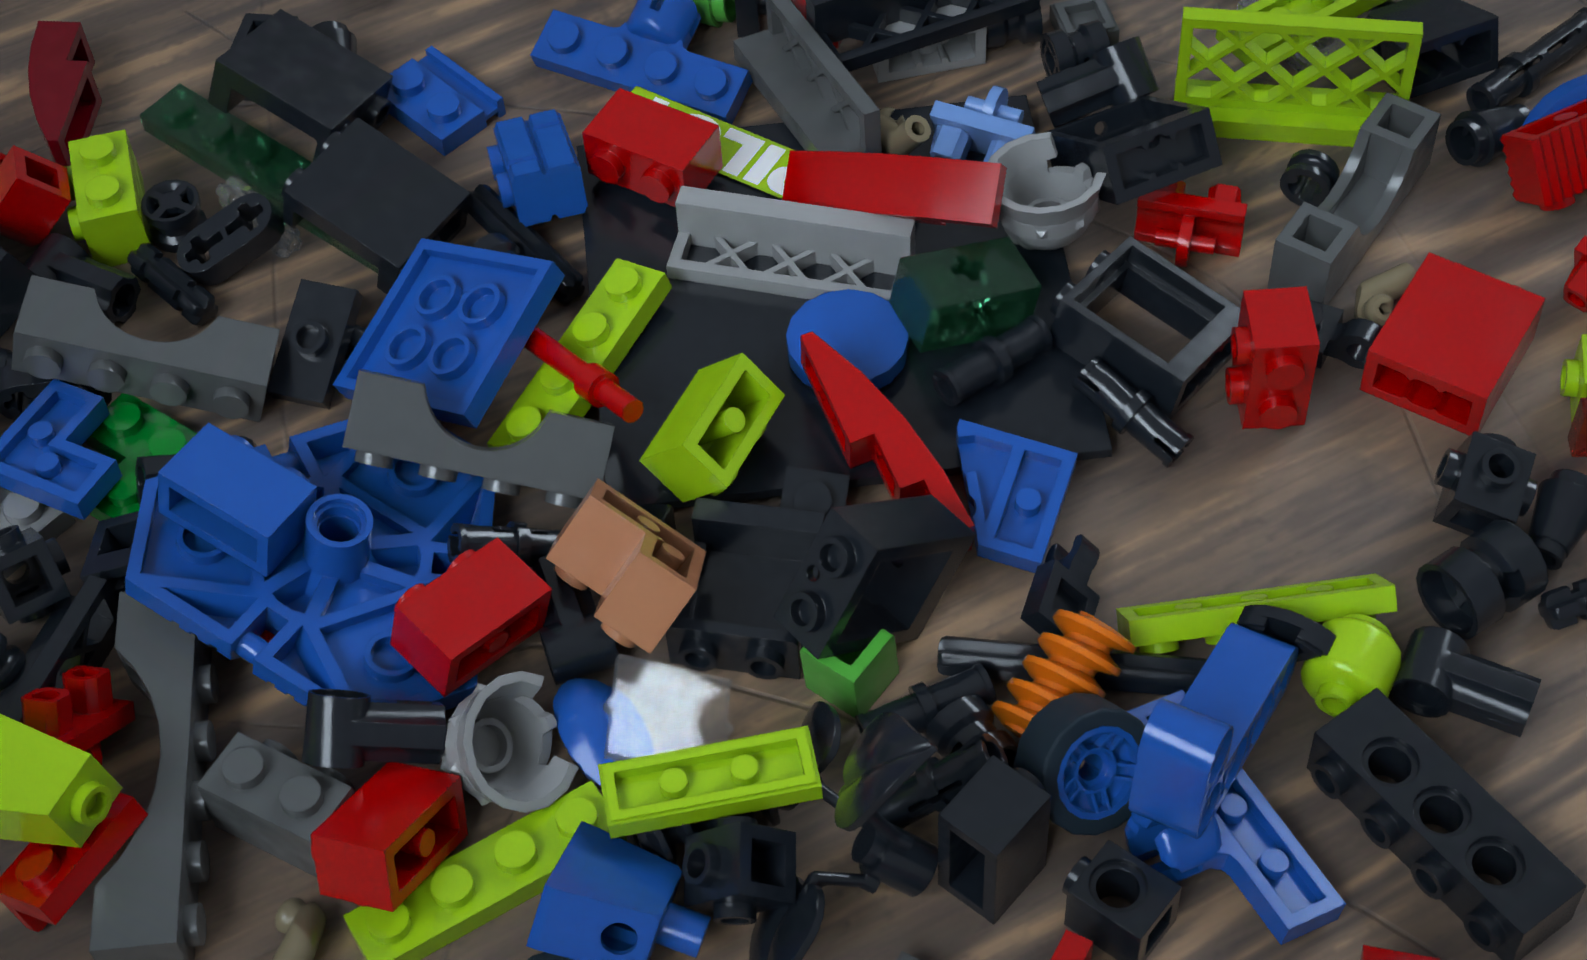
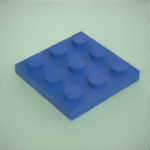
M421 238L332 385L345 398L353 399L360 369L425 382L430 406L438 420L477 429L565 275L550 260Z

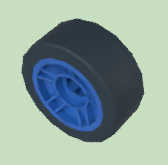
M1072 693L1051 701L1032 717L1019 739L1014 768H1023L1032 773L1043 784L1046 792L1051 795L1050 821L1074 835L1096 836L1119 827L1131 816V812L1128 809L1138 748L1145 726L1140 719L1097 694ZM1082 761H1084L1085 763L1083 767L1079 769Z

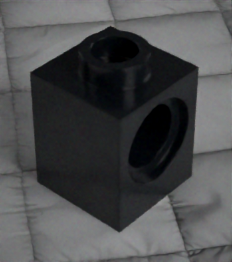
M1108 840L1093 860L1086 856L1082 857L1068 874L1062 887V892L1067 895L1064 925L1080 936L1093 941L1095 946L1116 960H1146L1176 921L1182 886ZM1108 896H1119L1128 900L1132 905L1124 908H1114L1106 905L1101 899Z

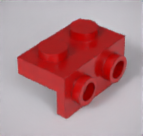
M119 793L113 801L107 816L94 828L81 848L30 842L0 876V901L30 930L40 932L48 923L56 926L148 816V813L133 796Z

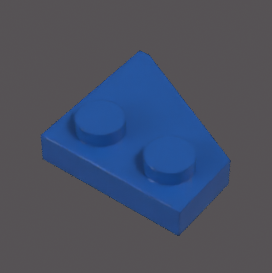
M959 419L956 442L969 514L975 525L974 533L977 534L974 539L977 556L1035 573L1037 566L1044 563L1076 467L1078 453Z

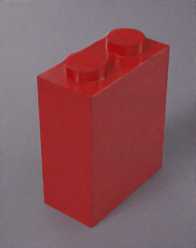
M1429 252L1368 349L1359 390L1468 436L1473 431L1480 433L1534 339L1546 298Z

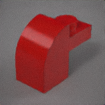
M13 145L7 155L0 153V235L29 247L36 246L51 232L71 202L67 167Z

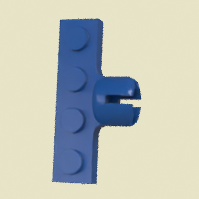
M637 0L627 22L620 27L605 26L553 9L530 54L535 65L612 91H617L621 88L631 92L638 86L729 124L733 123L753 82L747 69L687 50L702 20L693 0Z
M1183 690L1177 691L1127 712L1140 719L1144 726H1146L1154 707L1160 699L1164 698L1180 704L1185 696V692ZM1243 768L1240 769L1205 832L1199 839H1195L1131 812L1132 816H1130L1125 826V839L1129 853L1141 861L1159 855L1162 861L1150 866L1176 883L1208 869L1225 872L1231 877L1280 945L1338 920L1346 905Z

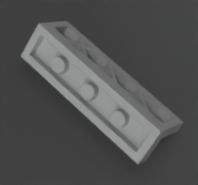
M681 186L675 202L678 234L666 265L668 278L810 300L825 292L846 289L871 292L891 302L901 313L916 260L915 219ZM691 245L716 248L720 253V256L706 263L686 260ZM757 255L773 257L778 264L765 271L748 269L743 262ZM817 263L830 265L836 273L823 280L807 278L802 270ZM873 272L895 275L891 291L866 287L860 279Z

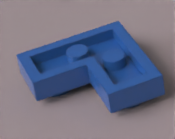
M53 379L0 437V487L85 520L122 477L116 459L82 447L83 443L110 414L104 397Z

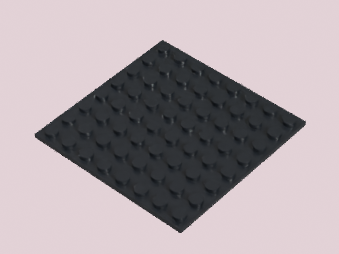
M1027 96L1008 97L1007 106L1024 110L1021 124L1034 127ZM965 102L949 103V104L956 105V106H959V107H963V108H964ZM933 105L896 109L891 115V118L894 120H898L902 115L905 120L912 115H919L925 118L930 125L931 135L929 139L909 154L911 156L931 157L930 149L934 129L930 113ZM784 122L739 127L793 150L805 151ZM584 145L576 146L588 207H586V211L582 213L589 297L616 258L665 272L667 276L666 265L678 234L676 208L665 203L654 202L645 195L617 184L606 183L598 177L589 174ZM969 150L966 160L983 162L986 154ZM720 173L715 176L706 188L715 191L782 200ZM1000 220L998 228L946 223L943 226L915 222L916 260L901 310L909 335L907 359L903 370L894 380L878 390L906 418L943 468L946 475H962L956 442L959 419L1078 453L1077 461L1112 457V446L1103 411L1079 390H1075L1072 387L1075 378L1083 376L1081 370L1085 366L1055 345H1051V349L1046 353H1041L1014 369L1013 376L1001 385L990 383L963 399L956 406L951 407L941 400L932 382L935 370L943 368L971 352L972 346L977 340L988 335L996 337L1024 321L1029 315L1040 317L1046 323L1049 330H1051L1055 315L1050 312L1052 303L1060 290L1068 282H1072L1064 248L1056 250H1027L1019 244H1012L1009 242V237ZM691 245L686 260L706 263L720 256V253L716 248ZM757 255L743 262L748 269L765 271L778 264L773 257ZM817 263L802 270L807 278L823 280L836 273L830 265ZM873 272L860 280L866 287L891 291L895 275ZM668 278L672 289L614 372L619 379L620 386L643 403L644 410L641 417L633 423H627L606 407L599 408L600 421L612 423L615 426L605 470L606 484L639 506L667 504L673 506V509L695 506L696 499L683 503L639 460L697 371L742 352L785 394V397L768 422L764 434L755 443L741 465L738 475L732 484L719 495L711 496L708 494L699 498L735 502L782 496L787 465L850 475V488L884 484L874 460L851 469L849 468L813 388L802 383L790 367L786 332L791 317L810 299Z

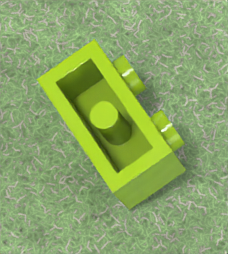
M123 129L68 141L71 165L65 167H67L71 201L75 200L76 206L67 207V215L76 242L86 240L92 258L95 261L111 267L128 263L127 257L130 251L137 250L142 243L153 245L150 224L147 222L141 209L142 198L145 195L143 177L126 130Z
M743 352L699 369L639 461L683 503L708 494L711 496L719 495L737 477L741 465L755 443L764 434L768 422L785 397V394Z

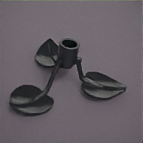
M823 701L815 702L802 722V726L808 725L819 775L836 756L841 740V721L835 708ZM891 711L884 712L872 720L865 728L845 761L843 769L845 785L841 787L838 794L825 785L820 775L823 800L835 808L834 818L836 826L849 832L862 827L855 838L851 853L853 861L859 864L861 873L813 871L807 876L805 881L796 876V904L760 912L751 936L749 960H802L813 943L824 917L825 896L822 889L824 886L859 887L874 894L881 882L910 897H915L922 893L931 882L938 865L937 846L889 823L876 812L926 760L938 751L935 744L922 736L904 717ZM799 803L778 808L789 811L794 809Z

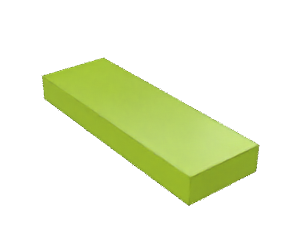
M808 725L598 765L610 839L823 799L822 784Z

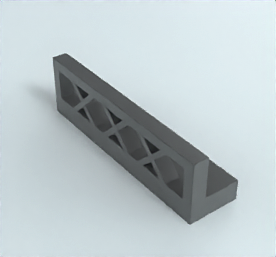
M766 0L768 29L733 40L734 58L741 68L749 70L754 85L805 151L882 153L880 109L791 0Z

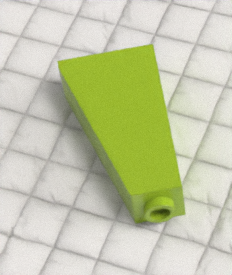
M0 714V839L81 848L94 828L107 816L113 801L123 787L90 753Z

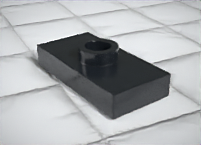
M301 279L266 391L268 394L276 399L330 410L336 390L332 384L342 370L363 300V296L358 290Z

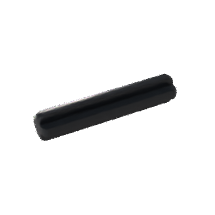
M479 184L474 191H469L468 213L488 233L501 232L506 234L520 248L521 255L553 261L564 273L565 277L554 294V297L559 302L570 303L574 297H579L583 294L585 286L582 284L583 275L532 226L525 227L522 222L520 223L517 213L512 207L503 208L500 196L490 186Z

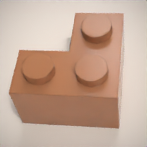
M597 478L555 538L546 559L555 564L554 571L572 587L579 590H586L589 587L601 595L594 617L602 622L601 627L610 638L628 648H634L637 645L651 654L697 590L707 551Z

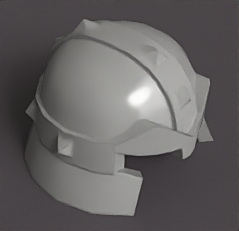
M1051 132L1028 134L1004 144L991 155L988 162L1001 163L1007 168L999 220L1009 237V242L1019 244L1027 250H1056L1068 246L1079 239L1088 229L1096 213L1101 209L1099 191L1106 173L1097 172L1093 178L1090 167L1083 162L1075 167L1054 166L1048 168V160L1056 158L1058 154Z
M518 671L500 675L487 686L478 683L473 693L458 704L454 713L448 719L445 750L441 755L440 769L447 773L461 776L462 788L474 796L481 806L493 802L504 809L524 813L549 807L568 790L579 769L578 766L555 755L547 765L551 753L552 730L557 727V722L552 713L545 712L533 700V697L542 687L544 680L542 675Z

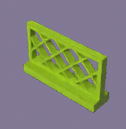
M1183 7L1173 101L1209 107L1215 134L1218 138L1353 147L1360 127L1387 93L1364 90L1384 79L1397 91L1391 94L1409 101L1423 38V22ZM1193 28L1219 30L1227 38L1208 49L1193 36ZM1262 33L1279 34L1286 42L1266 52L1253 39ZM1322 37L1339 38L1346 45L1328 56H1324L1312 43ZM1383 41L1407 42L1406 48L1387 60H1384L1372 49V47ZM1240 48L1253 61L1234 72L1221 58ZM1299 52L1312 65L1295 75H1291L1279 63ZM1359 56L1371 69L1351 80L1338 67ZM1207 67L1221 80L1188 78ZM1266 71L1279 84L1247 82ZM1325 75L1338 88L1329 89L1305 86Z

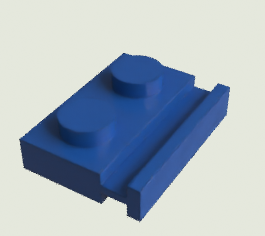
M431 45L425 49L427 56L418 62L412 58L390 73L393 79L387 98L392 102L389 114L442 155L446 156L487 127L486 120L494 115L500 118L506 114L502 96Z

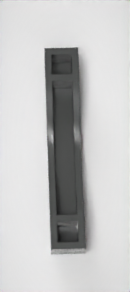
M126 591L119 592L115 649L131 682L151 702L155 709L159 723L160 761L154 793L146 810L148 816L141 823L119 860L94 887L89 952L94 960H195V948L204 946L207 936L205 910L202 903H198L199 883L208 882L210 876V857L206 841L202 840V821H210L212 819L196 785L205 775L206 762L214 761L216 757L215 730L212 721L208 720L209 704L218 703L219 700L218 673L216 666L213 663L211 664L212 648L216 647L206 645L198 640L197 635L187 633L179 628L178 623L168 621L127 595Z

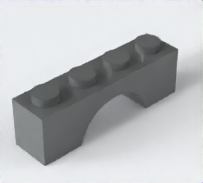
M1388 92L1384 95L1360 127L1348 161L1325 200L1318 207L1303 202L1275 239L1267 289L1307 286L1310 300L1328 305L1430 165L1441 117L1440 113Z
M31 275L14 329L12 370L29 373L40 379H58L91 386L102 392H119L148 398L168 406L181 405L214 412L225 418H242L260 422L280 329L218 316L208 328L193 337L172 342L149 341L132 336L116 327L101 310L94 288Z
M360 369L342 447L356 450L354 461L362 464L392 469L394 459H401L419 463L418 475L455 483L458 472L483 477L481 488L489 491L519 496L521 485L546 490L545 502L576 509L597 478L602 481L604 479L615 426L608 422L549 410L538 427L517 442L499 447L476 446L458 439L441 425L430 406L425 382Z

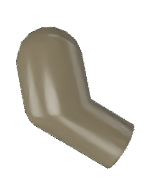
M884 107L880 109L881 150L886 154L909 155L929 139L931 128L925 118L919 115H912L905 120L902 115L898 120H894L891 118V115L896 110L895 108Z
M1404 262L1361 282L1356 289L1355 319L1361 318L1373 321L1380 325L1381 330L1394 309V300L1403 295L1415 276L1416 270L1414 267Z
M290 898L282 903L275 916V927L277 931L284 933L285 936L272 960H314L327 923L326 915L317 903L309 902L306 904L300 898Z

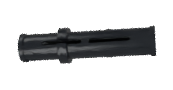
M1587 7L1578 10L1571 18L1543 35L1522 52H1512L1500 59L1498 68L1467 89L1466 98L1470 108L1478 110L1502 107L1515 97L1523 98L1528 96L1538 88L1542 78L1586 48ZM1560 43L1563 44L1561 47H1559L1558 49H1556L1554 52H1552V53H1549V52H1548V51H1550L1551 49H1553L1555 46H1557L1558 44H1560ZM1540 58V62L1533 65V62ZM1521 70H1524V71H1525L1523 74H1521L1520 76H1518V77H1517L1516 79H1514L1513 81H1510V80H1509V79L1512 78L1514 75H1516L1517 73H1519Z

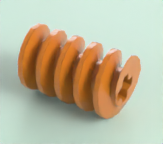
M1059 609L1053 615V620L1064 636L1048 632L1041 633L1037 641L1048 656V659L1033 655L1025 656L1022 664L1033 681L1011 678L1006 686L1018 703L1015 705L997 700L993 703L991 709L1000 723L1020 739L1032 717L1055 699L1072 693L1097 694L1104 698L1106 693L1094 676L1097 672L1118 677L1122 671L1109 654L1113 649L1134 654L1137 648L1119 632L1082 610L1078 611L1079 613Z

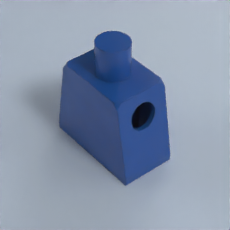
M581 821L545 883L526 946L573 960H650L658 944L697 958L706 936L711 916L673 903L683 873L678 865L619 837L610 839L608 832Z

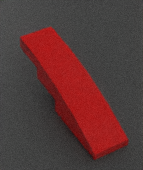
M790 150L782 200L915 219L917 223L943 226L946 223L998 228L1007 168L1001 163L939 157Z
M813 331L801 335L802 367L849 468L851 469L874 460L892 500L932 494L974 532L975 525L946 473L906 418L857 367Z

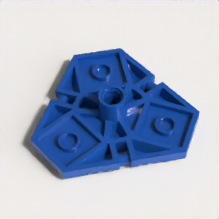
M348 419L290 436L288 452L276 456H271L265 444L254 447L256 451L283 467H292L300 471L310 483L317 486V499L309 507L306 514L304 538L268 577H265L160 514L158 505V476L145 480L125 577V591L130 597L168 621L178 623L179 628L189 634L197 635L198 640L206 645L216 647L217 652L232 660L239 657L245 659L253 665L252 674L265 682L273 683L275 685L274 688L285 695H292L294 700L304 707L307 706L308 691L312 689L358 691L371 695V699L440 702L445 705V710L458 706L461 701L473 693L477 686L478 674L444 698L390 645L394 608L400 597L416 584L422 583L426 586L445 573L451 563L449 562L447 552L448 535L458 537L457 534H452L450 531L453 523L492 526L495 492L481 488L483 477L458 472L457 480L454 483L418 475L420 464L395 458L392 469L354 461L356 450L342 447ZM447 430V431L450 432L453 436L457 437L458 439H460V440H462V441H464V442H467L466 440L462 439L461 437H459V436H457L456 434L452 433L451 431ZM265 630L275 635L269 642L259 637Z

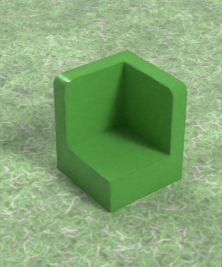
M881 629L862 651L822 659L814 657L804 646L799 651L806 688L853 718L860 713H867L899 674L895 636L884 629Z

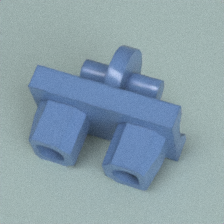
M993 86L985 100L968 96L964 108L935 100L930 113L934 129L930 155L931 157L966 160L968 152L971 150L986 154L983 162H988L991 155L1004 144L1028 134H1035V127L1021 124L1024 110L1007 106L1008 90L1001 86Z

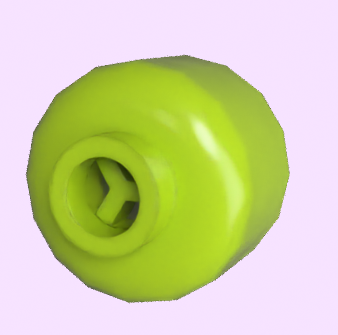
M1348 614L1324 622L1322 626L1336 635L1328 655L1305 660L1301 667V682L1308 694L1315 699L1318 708L1324 713L1336 717L1375 688L1379 689L1388 698L1401 666V650L1389 629L1380 621L1362 614Z

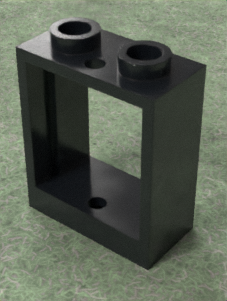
M1143 95L1047 131L1052 133L1058 152L1056 158L1050 159L1051 166L1075 167L1083 162L1090 167L1093 178L1097 172L1106 173L1099 191V199L1115 205L1223 165L1209 107ZM1101 121L1104 124V130L1101 134L1097 135L1095 125Z
M1129 236L1112 253L1107 250L1102 251L1090 265L1086 276L1077 285L1073 282H1068L1060 290L1050 309V312L1055 315L1050 332L1053 338V345L1084 366L1094 357L1100 356L1105 364L1138 392L1145 388L1154 396L1151 403L1171 419L1232 358L1231 330L1232 327L1238 326L1240 308ZM1121 293L1191 341L1167 363L1096 314L1116 295Z
M932 494L831 507L773 617L817 659L862 651L881 629L893 634L896 643L916 640L977 534ZM814 566H816L818 571L820 572L818 580L814 577L813 574Z

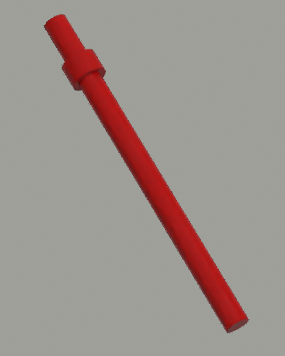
M535 327L524 348L572 382L575 392L594 407H606L627 423H633L641 417L644 410L643 403L620 386L619 379L615 374L599 363L588 364L540 328Z

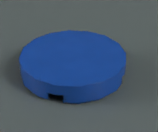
M852 289L825 292L805 302L791 317L786 332L789 364L802 383L811 388L812 386L801 364L800 336L811 331L857 367L877 389L890 384L905 366L909 345L905 318L891 302L874 293Z

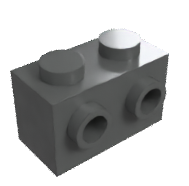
M240 732L236 733L196 785L216 827L317 877L315 861L311 855L312 842L310 834L355 792V787L350 780L335 769L321 767L318 771L298 761L297 757L281 743L272 739H265L261 743Z

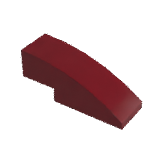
M38 21L29 56V94L36 120L53 161L64 167L70 166L68 141L90 137L102 104V99L92 74L95 60L81 22Z

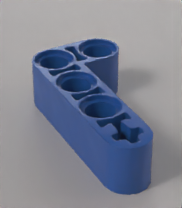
M1230 623L1180 704L1163 698L1154 707L1143 731L1138 748L1129 798V811L1199 839L1205 832L1282 699L1296 665L1298 647L1241 625Z

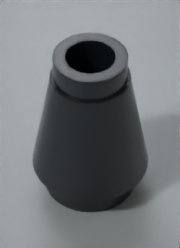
M1514 104L1512 106L1461 112L1446 130L1445 141L1451 157L1457 163L1464 166H1485L1503 153L1504 145L1500 141L1501 136L1521 127L1530 110L1522 104Z
M1570 469L1555 470L1549 479L1543 480L1538 486L1528 536L1541 552L1548 570L1560 569L1564 560L1570 555L1587 531V475Z

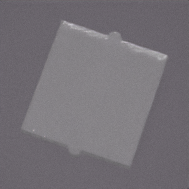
M619 654L615 660L612 693L603 705V710L609 714L604 758L620 761L726 741L733 732V726L728 722L731 680Z

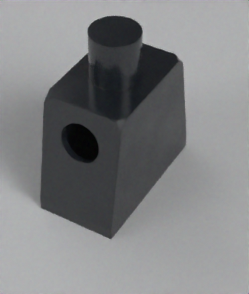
M1388 0L1372 8L1366 19L1423 22V38L1410 99L1498 68V16L1464 1L1402 0L1394 2L1393 0ZM1383 41L1372 47V49L1384 60H1387L1406 48L1407 42ZM1386 82V84L1396 93L1397 91Z

